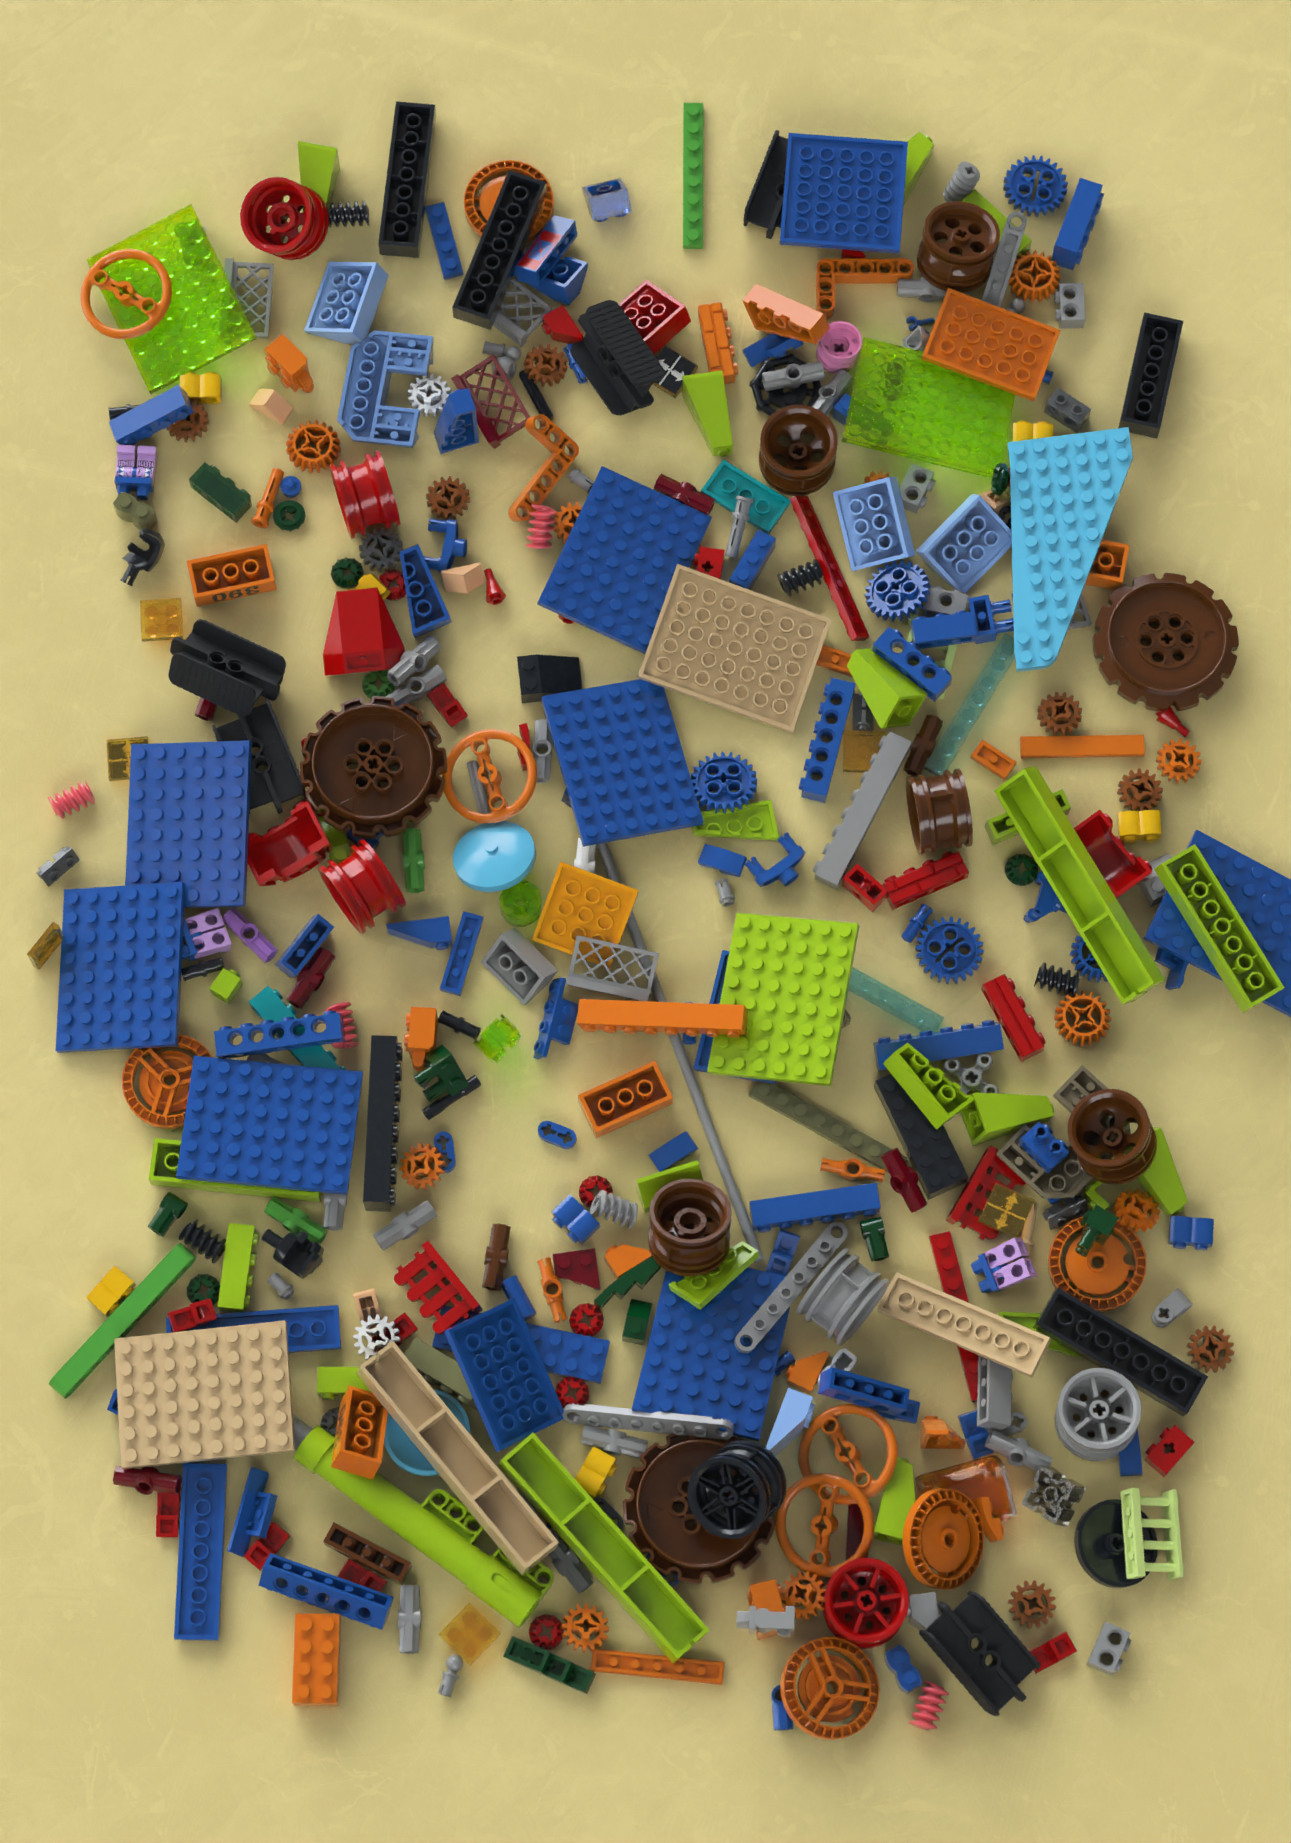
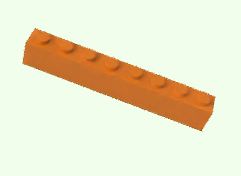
M579 999L577 1024L585 1032L603 1030L606 1033H615L618 1030L627 1034H635L636 1031H644L645 1034L649 1035L665 1032L666 1035L672 1036L677 1035V1033H685L688 1036L706 1034L709 1037H718L721 1034L731 1038H739L740 1035H746L748 1010L745 1005Z

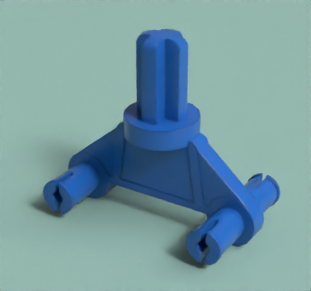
M1042 871L1039 872L1035 883L1041 884L1035 908L1028 910L1026 915H1024L1026 923L1035 922L1045 915L1057 912L1058 910L1067 913Z

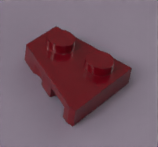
M595 1248L552 1254L555 1275L558 1278L567 1279L579 1285H586L594 1288V1290H601Z

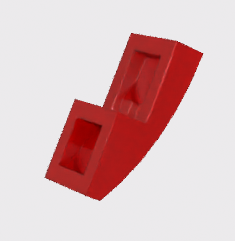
M445 683L427 694L429 700L450 727H453L468 716L459 701L455 700Z
M527 723L519 725V732L522 741L530 749L529 729ZM517 749V754L521 763L522 770L526 771V761L521 752Z
M211 1298L192 1303L189 1307L171 1311L167 1314L173 1332L187 1331L217 1319Z
M405 1312L393 1320L395 1326L392 1329H399V1333L395 1336L401 1339V1341L395 1342V1344L400 1346L418 1328ZM387 1328L385 1336L391 1340V1334ZM379 1334L378 1336H374L372 1338L374 1340V1343L377 1340H382Z
M157 1492L156 1537H178L180 1492L179 1494Z
M272 1522L266 1538L257 1539L243 1557L258 1570H262L269 1554L276 1555L291 1535L276 1522Z
M350 1559L346 1560L337 1575L339 1578L379 1592L382 1591L387 1582Z
M1067 1632L1030 1651L1041 1666L1040 1669H1034L1035 1674L1077 1652Z

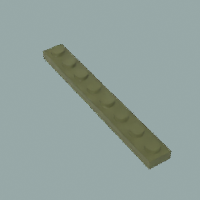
M756 1081L749 1093V1097L878 1168L885 1169L889 1173L881 1155L892 1150L891 1148L774 1084ZM902 1155V1157H903V1159H904V1161H905V1163H906V1161H907L908 1158H907L906 1156Z

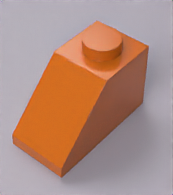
M625 1244L618 1247L617 1245L610 1247L606 1250L607 1254L604 1255V1260L616 1279L645 1260L652 1258L649 1250Z
M824 1351L797 1360L795 1366L790 1365L785 1375L788 1377L787 1384L811 1395L830 1353Z

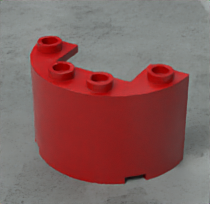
M309 801L298 803L295 809L290 811L292 816L286 818L285 823L280 826L271 827L267 830L268 833L263 836L255 832L248 834L247 863L259 886L276 885L275 881L287 882L297 878L320 864L326 858V852H331L332 846Z
M1099 809L1074 827V830L1117 899L1152 874L1153 871L1147 860L1143 861L1140 856L1136 858L1132 852H1128L1124 848L1123 841L1112 833L1113 821L1111 817Z

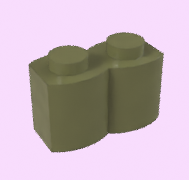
M120 492L113 502L116 514L126 522H133L139 530H152L157 523L154 509L146 503L138 502L129 493Z

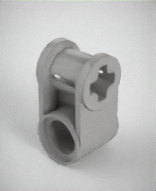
M1177 1288L1155 1308L1151 1317L1152 1322L1157 1327H1166L1177 1317L1184 1314L1193 1304ZM1159 1314H1166V1317H1159Z

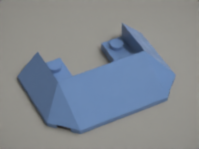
M374 330L368 334L366 339L351 346L337 421L354 442L414 447L419 439L417 428L420 410L386 406V400L392 373L428 375L429 365H433V336Z

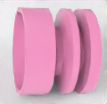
M832 322L829 324L830 329L818 343L817 361H821L824 370L829 373L836 374L840 370L848 372L857 362L862 344L861 334L854 325L848 322Z

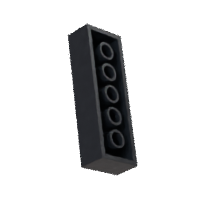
M1144 312L1118 428L1129 427L1130 433L1153 438L1158 437L1183 326L1182 320Z
M892 1074L876 1080L874 1089L913 1169L918 1175V1180L927 1199L929 1200L967 1183L968 1175L944 1125L936 1130Z

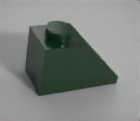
M631 1299L622 1341L644 1345L652 1303Z

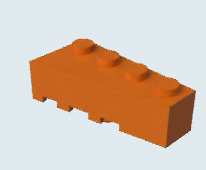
M757 284L742 300L756 330L817 345L830 329L823 313Z

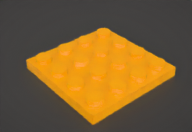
M560 861L532 940L573 955L577 935L620 945L639 890ZM580 941L579 951L583 956L594 950L589 942ZM593 944L595 948L600 946L598 944ZM607 946L598 950L603 961L614 955L611 948ZM596 952L585 958V960L595 964L601 963ZM614 958L605 963L608 969H611Z

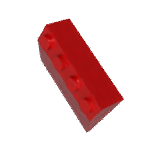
M647 279L619 303L653 355L691 322L684 304Z

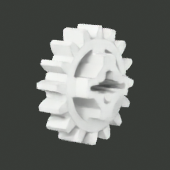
M431 374L430 378L423 376L422 380L416 377V384L411 383V389L408 390V396H410L408 397V402L412 404V409H419L420 414L425 412V417H428L429 413L436 417L437 411L442 413L451 389L447 387V381L441 382V376L435 379L434 375Z
M377 1314L373 1320L369 1315L368 1322L361 1320L362 1327H355L358 1335H353V1338L358 1340V1342L354 1344V1347H361L358 1353L360 1356L366 1353V1360L373 1355L377 1356V1349L385 1347L392 1341L394 1343L401 1341L400 1337L395 1336L399 1333V1329H392L395 1323L392 1321L388 1324L389 1318L387 1316L381 1320L380 1315ZM372 1325H377L376 1328L368 1329ZM387 1328L390 1331L391 1340L385 1336ZM379 1334L382 1340H377L374 1343L371 1336H378ZM363 1337L369 1342L367 1349L364 1347Z

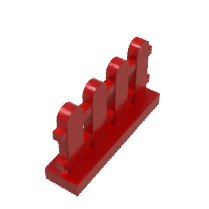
M992 1145L986 1148L946 1218V1221L952 1225L959 1221L962 1229H965L967 1226L980 1234L978 1238L982 1241L985 1238L993 1240L998 1236L997 1229L981 1223V1218L974 1215L976 1209L982 1212L985 1211L989 1203V1199L984 1197L986 1191L988 1190L993 1194L996 1186L1018 1195L1013 1190L1015 1184L1019 1186L1027 1184L996 1156L998 1149ZM988 1167L992 1169L989 1175L986 1174ZM997 1172L1011 1180L1008 1186L994 1178ZM978 1185L982 1187L979 1193L975 1191ZM968 1203L971 1204L969 1211L965 1209Z
M426 1241L421 1245L425 1250L423 1253L416 1252L414 1254L416 1258L404 1268L401 1265L397 1268L399 1272L395 1274L394 1281L398 1286H404L408 1283L412 1287L407 1291V1298L411 1302H417L421 1299L424 1304L420 1307V1314L424 1318H430L434 1315L437 1320L433 1323L432 1328L436 1334H443L445 1330L451 1328L463 1317L467 1320L470 1317L468 1313L472 1310L477 1315L483 1309L431 1243ZM433 1262L437 1265V1268L434 1270L429 1266ZM426 1269L429 1274L415 1284L412 1279ZM446 1278L450 1282L447 1286L442 1282ZM438 1285L442 1290L428 1300L425 1295ZM459 1294L463 1298V1300L460 1302H458L455 1298ZM451 1301L454 1307L441 1316L438 1311Z

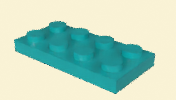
M725 460L721 461L701 489V493L715 499V503L730 512H735L736 496L753 499L754 502L751 503L748 514L750 516L748 523L768 535L791 504L789 499Z

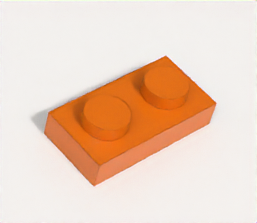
M983 739L970 757L1004 781L1017 763Z

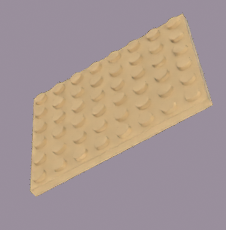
M677 564L637 678L793 733L832 619Z
M285 1320L114 1339L122 1469L295 1451L288 1332Z

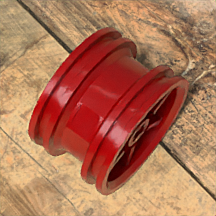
M271 177L258 182L247 193L241 206L240 221L244 235L257 249L282 259L299 260L313 254L324 242L328 233L329 213L325 202L314 190L287 178ZM289 196V201L285 203L283 198ZM303 206H305V211L300 213ZM303 225L301 232H299L298 227ZM267 226H270L271 228L270 233H268L266 230ZM287 236L288 241L286 243H283L285 237Z
M375 451V456L372 457L369 453L365 454V461L356 466L348 467L344 461H340V466L335 467L334 464L329 465L339 505L351 539H355V534L360 533L361 537L365 536V529L377 523L384 524L386 529L391 528L390 524L395 523L396 526L401 525L393 490L379 451Z
M364 839L358 842L359 847L355 845L350 847L351 856L338 864L330 860L327 862V868L323 865L318 868L320 876L333 899L360 934L366 932V926L370 929L374 927L373 918L383 911L389 910L394 914L398 911L397 906L401 908L406 906L404 896L391 873Z
M858 1558L849 1561L838 1568L827 1584L824 1602H822L824 1608L823 1616L826 1625L835 1637L847 1640L860 1649H871L881 1646L895 1636L907 1615L909 1594L906 1584L901 1575L891 1565L882 1560ZM859 1577L865 1578V1585L861 1586L858 1584L857 1580ZM880 1585L886 1586L887 1591L885 1593L878 1591ZM841 1592H848V1599H842ZM865 1597H868L872 1605L868 1604L867 1607H864L860 1599L864 1600ZM884 1607H888L891 1610L889 1615L882 1613ZM850 1613L853 1619L846 1621L844 1618L845 1614ZM867 1621L873 1623L874 1627L872 1629L865 1627Z

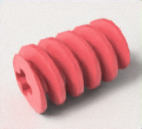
M531 505L536 511L530 512V515L534 516L535 519L529 520V523L533 524L534 527L528 528V531L532 532L533 535L527 536V539L531 540L532 543L526 544V546L536 549L549 548L552 546V543L547 540L553 538V535L549 532L554 530V527L550 524L555 522V519L551 516L556 515V511L544 505Z
M86 780V786L81 782L78 783V790L71 786V793L64 789L63 797L56 793L55 801L50 796L48 797L56 816L59 815L64 819L65 811L72 815V808L79 812L80 804L84 808H87V801L93 805L95 804L94 796Z
M350 1002L337 1003L326 1009V1011H336V1013H340L343 1017L345 1042L331 1043L332 1047L337 1049H349L359 1044L358 1042H352L353 1039L357 1038V1034L350 1033L356 1029L355 1026H349L350 1023L354 1022V1018L347 1017L353 1013L352 1010H346L347 1007L351 1006Z
M924 1681L928 1687H921V1691L925 1695L918 1696V1700L922 1704H915V1708L919 1712L912 1713V1717L916 1721H909V1724L929 1731L930 1729H937V1726L932 1722L940 1721V1718L935 1713L943 1712V1709L938 1705L946 1704V1701L941 1696L949 1695V1693L937 1684Z

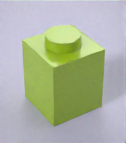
M223 968L209 989L213 996L229 1005L243 983L240 974L232 969L228 971Z

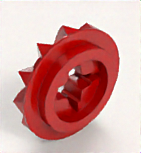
M394 568L390 571L386 570L385 573L380 575L379 580L391 591L386 598L387 600L395 601L406 596L403 571H398ZM395 580H397V585L399 587L393 586L392 588H390V583L388 581L394 582Z
M597 1175L589 1176L582 1181L579 1188V1197L586 1207H591L594 1197L590 1190H594L596 1184H598L599 1191L604 1190L607 1194H613L612 1185L606 1178Z
M590 1303L579 1304L570 1314V1327L576 1334L590 1337L595 1336L603 1327V1314L595 1305ZM583 1312L587 1317H593L590 1320L591 1328L586 1323H580L583 1320Z
M564 1377L557 1383L555 1391L563 1409L569 1403L571 1405L574 1403V1405L583 1406L587 1403L589 1388L582 1378ZM568 1385L573 1390H578V1392L576 1393L577 1401H575L574 1398H572L571 1396H566V1394L568 1393Z
M548 1614L536 1617L529 1628L531 1642L545 1650L557 1647L563 1639L562 1634L564 1633V1630L561 1629V1621L555 1616ZM541 1624L546 1628H552L550 1632L552 1640L546 1635L538 1637L543 1632Z

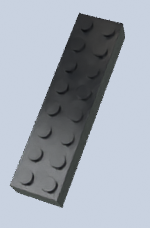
M396 101L378 242L380 255L419 258L436 122V108L433 104Z
M510 170L508 171L453 304V318L489 330L492 329L515 273L516 263L521 258L547 194L546 182Z
M371 1035L363 1203L366 1211L391 1212L392 1205H396L395 1188L392 1187L397 1184V1172L394 1164L398 1163V1151L395 1143L399 1142V1130L396 1122H400V1110L397 1102L401 1101V1089L398 1081H402V1069L399 1061L403 1060L402 1043H398L397 1036Z
M1058 1287L1053 1291L1033 1326L1034 1329L1098 1367L1114 1370L1122 1374L1132 1383L1134 1388L1181 1416L1188 1414L1208 1378L1207 1375Z

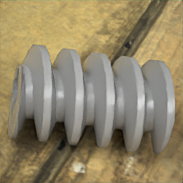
M961 162L958 165V168L946 185V189L943 191V196L947 202H961L973 191V188L980 179V172L976 166L969 162Z
M601 1190L591 1204L590 1214L598 1210L597 1217H601L605 1213V1220L608 1221L613 1216L612 1223H616L618 1219H621L620 1226L623 1227L628 1222V1229H631L637 1218L638 1205Z

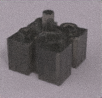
M1040 1465L1033 1479L1037 1484L1034 1489H1028L1021 1504L1034 1512L1042 1513V1517L1052 1523L1067 1527L1075 1512L1071 1507L1074 1502H1080L1086 1487L1072 1479L1065 1478L1066 1475L1052 1467Z

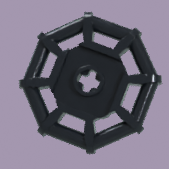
M794 354L779 359H765L758 373L749 384L753 391L758 412L762 411L771 416L777 411L770 407L771 404L780 409L791 405H804L803 401L807 396L812 397L807 406L812 407L818 399L819 389L822 387L820 380L812 382L814 389H808L807 383H803L797 388H792L791 392L787 391L784 393V388L766 391L768 394V399L763 400L761 390H765L763 382H761L762 373L775 371L774 367L785 364L803 365L808 363L795 357ZM795 374L789 375V377H791V378H796V377H798V376L795 375Z

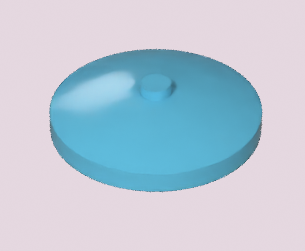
M509 821L483 823L472 828L458 841L453 853V865L458 878L469 888L482 892L501 891L518 884L529 874L536 859V848L529 832L522 826Z
M433 1389L470 1434L469 1419L462 1405L451 1395ZM388 1413L384 1444L395 1464L404 1471L414 1475H439Z

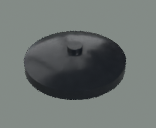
M1105 1500L1088 1508L1079 1519L1074 1535L1076 1555L1083 1570L1094 1581L1110 1588H1125L1142 1581L1145 1577L1137 1579H1127L1121 1500ZM1141 1510L1142 1519H1149ZM1142 1527L1143 1540L1157 1541L1154 1528ZM1144 1549L1145 1562L1155 1563L1158 1550Z

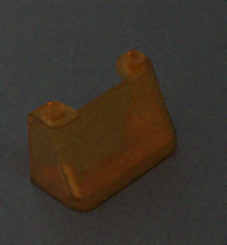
M998 1456L982 1457L925 1473L915 1478L919 1496L932 1489L949 1488L964 1493L972 1502L980 1497H989L993 1506L992 1516L1000 1518V1521H1007L1012 1516L1017 1515L1006 1467ZM943 1501L938 1503L931 1510L939 1506H950L951 1509L953 1505L947 1501Z

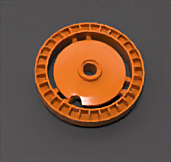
M498 161L483 167L471 178L464 194V211L470 227L478 236H482L486 223L481 220L478 214H482L488 222L504 180L510 170L546 182L547 194L527 243L535 239L552 219L554 211V196L546 177L535 167L520 161ZM485 185L480 196H477L480 189ZM474 203H479V207H475Z
M182 1034L178 1035V1046H172V1048L185 1049L196 1056L212 1057L211 1053L200 1042ZM171 1047L136 1048L127 1059L122 1074L123 1094L129 1108L139 1119L153 1127L160 1129L183 1128L186 1112L177 1115H169V1113L186 1109L193 1058L179 1051L155 1053V1051ZM151 1055L152 1057L146 1062L145 1059ZM141 1064L143 1068L139 1076V1089L144 1100L152 1107L151 1111L140 1103L134 1089L135 1076ZM170 1077L176 1079L172 1085L165 1084L166 1080ZM157 1110L164 1112L163 1115L157 1114Z
M1084 1216L1065 1225L1056 1235L1048 1255L1049 1275L1055 1289L1057 1287L1098 1312L1112 1311L1129 1302L1141 1287L1147 1265L1145 1250L1137 1234L1131 1228L1127 1230L1126 1224L1120 1225V1220H1118L1112 1232L1119 1236L1129 1247L1134 1266L1124 1262L1123 1257L1128 1252L1121 1241L1111 1234L1104 1246L1095 1242L1087 1257L1081 1256L1075 1251V1248L1083 1236L1081 1231L1084 1226L1081 1225ZM1079 1232L1080 1236L1071 1243L1066 1253L1065 1268L1069 1278L1065 1279L1060 1264L1061 1251L1067 1240ZM1099 1259L1103 1266L1100 1268L1094 1267L1092 1260ZM1129 1271L1133 1272L1132 1279L1127 1277ZM1072 1282L1077 1288L1074 1290L1069 1283ZM1123 1283L1129 1284L1119 1294L1104 1299L1090 1298L1079 1293L1082 1290L1093 1295H1103L1113 1292Z
M949 1488L932 1489L921 1495L914 1502L906 1517L903 1529V1551L906 1563L914 1577L929 1588L950 1590L966 1583L976 1571L983 1553L984 1529L981 1516L975 1504L964 1493ZM943 1501H947L953 1505L951 1509L950 1506H939L931 1510L934 1506ZM930 1568L937 1571L938 1575L932 1572Z
M823 1637L803 1644L789 1657L781 1675V1698L787 1714L797 1727L815 1738L838 1740L851 1736L864 1728L876 1711L880 1688L875 1667L869 1657L859 1647L847 1640L837 1637ZM819 1651L820 1656L815 1658L814 1652ZM827 1651L840 1653L852 1661L861 1674L863 1683L860 1682L856 1670L849 1662L838 1656L828 1655ZM808 1657L809 1662L802 1669L797 1684L798 1696L805 1709L803 1710L796 1694V1677L801 1664ZM827 1683L833 1686L834 1691L832 1694L827 1690ZM862 1689H864V1696H861ZM854 1701L863 1702L858 1714L848 1724L839 1727H829L820 1724V1721L838 1722L844 1720L854 1712L851 1707Z

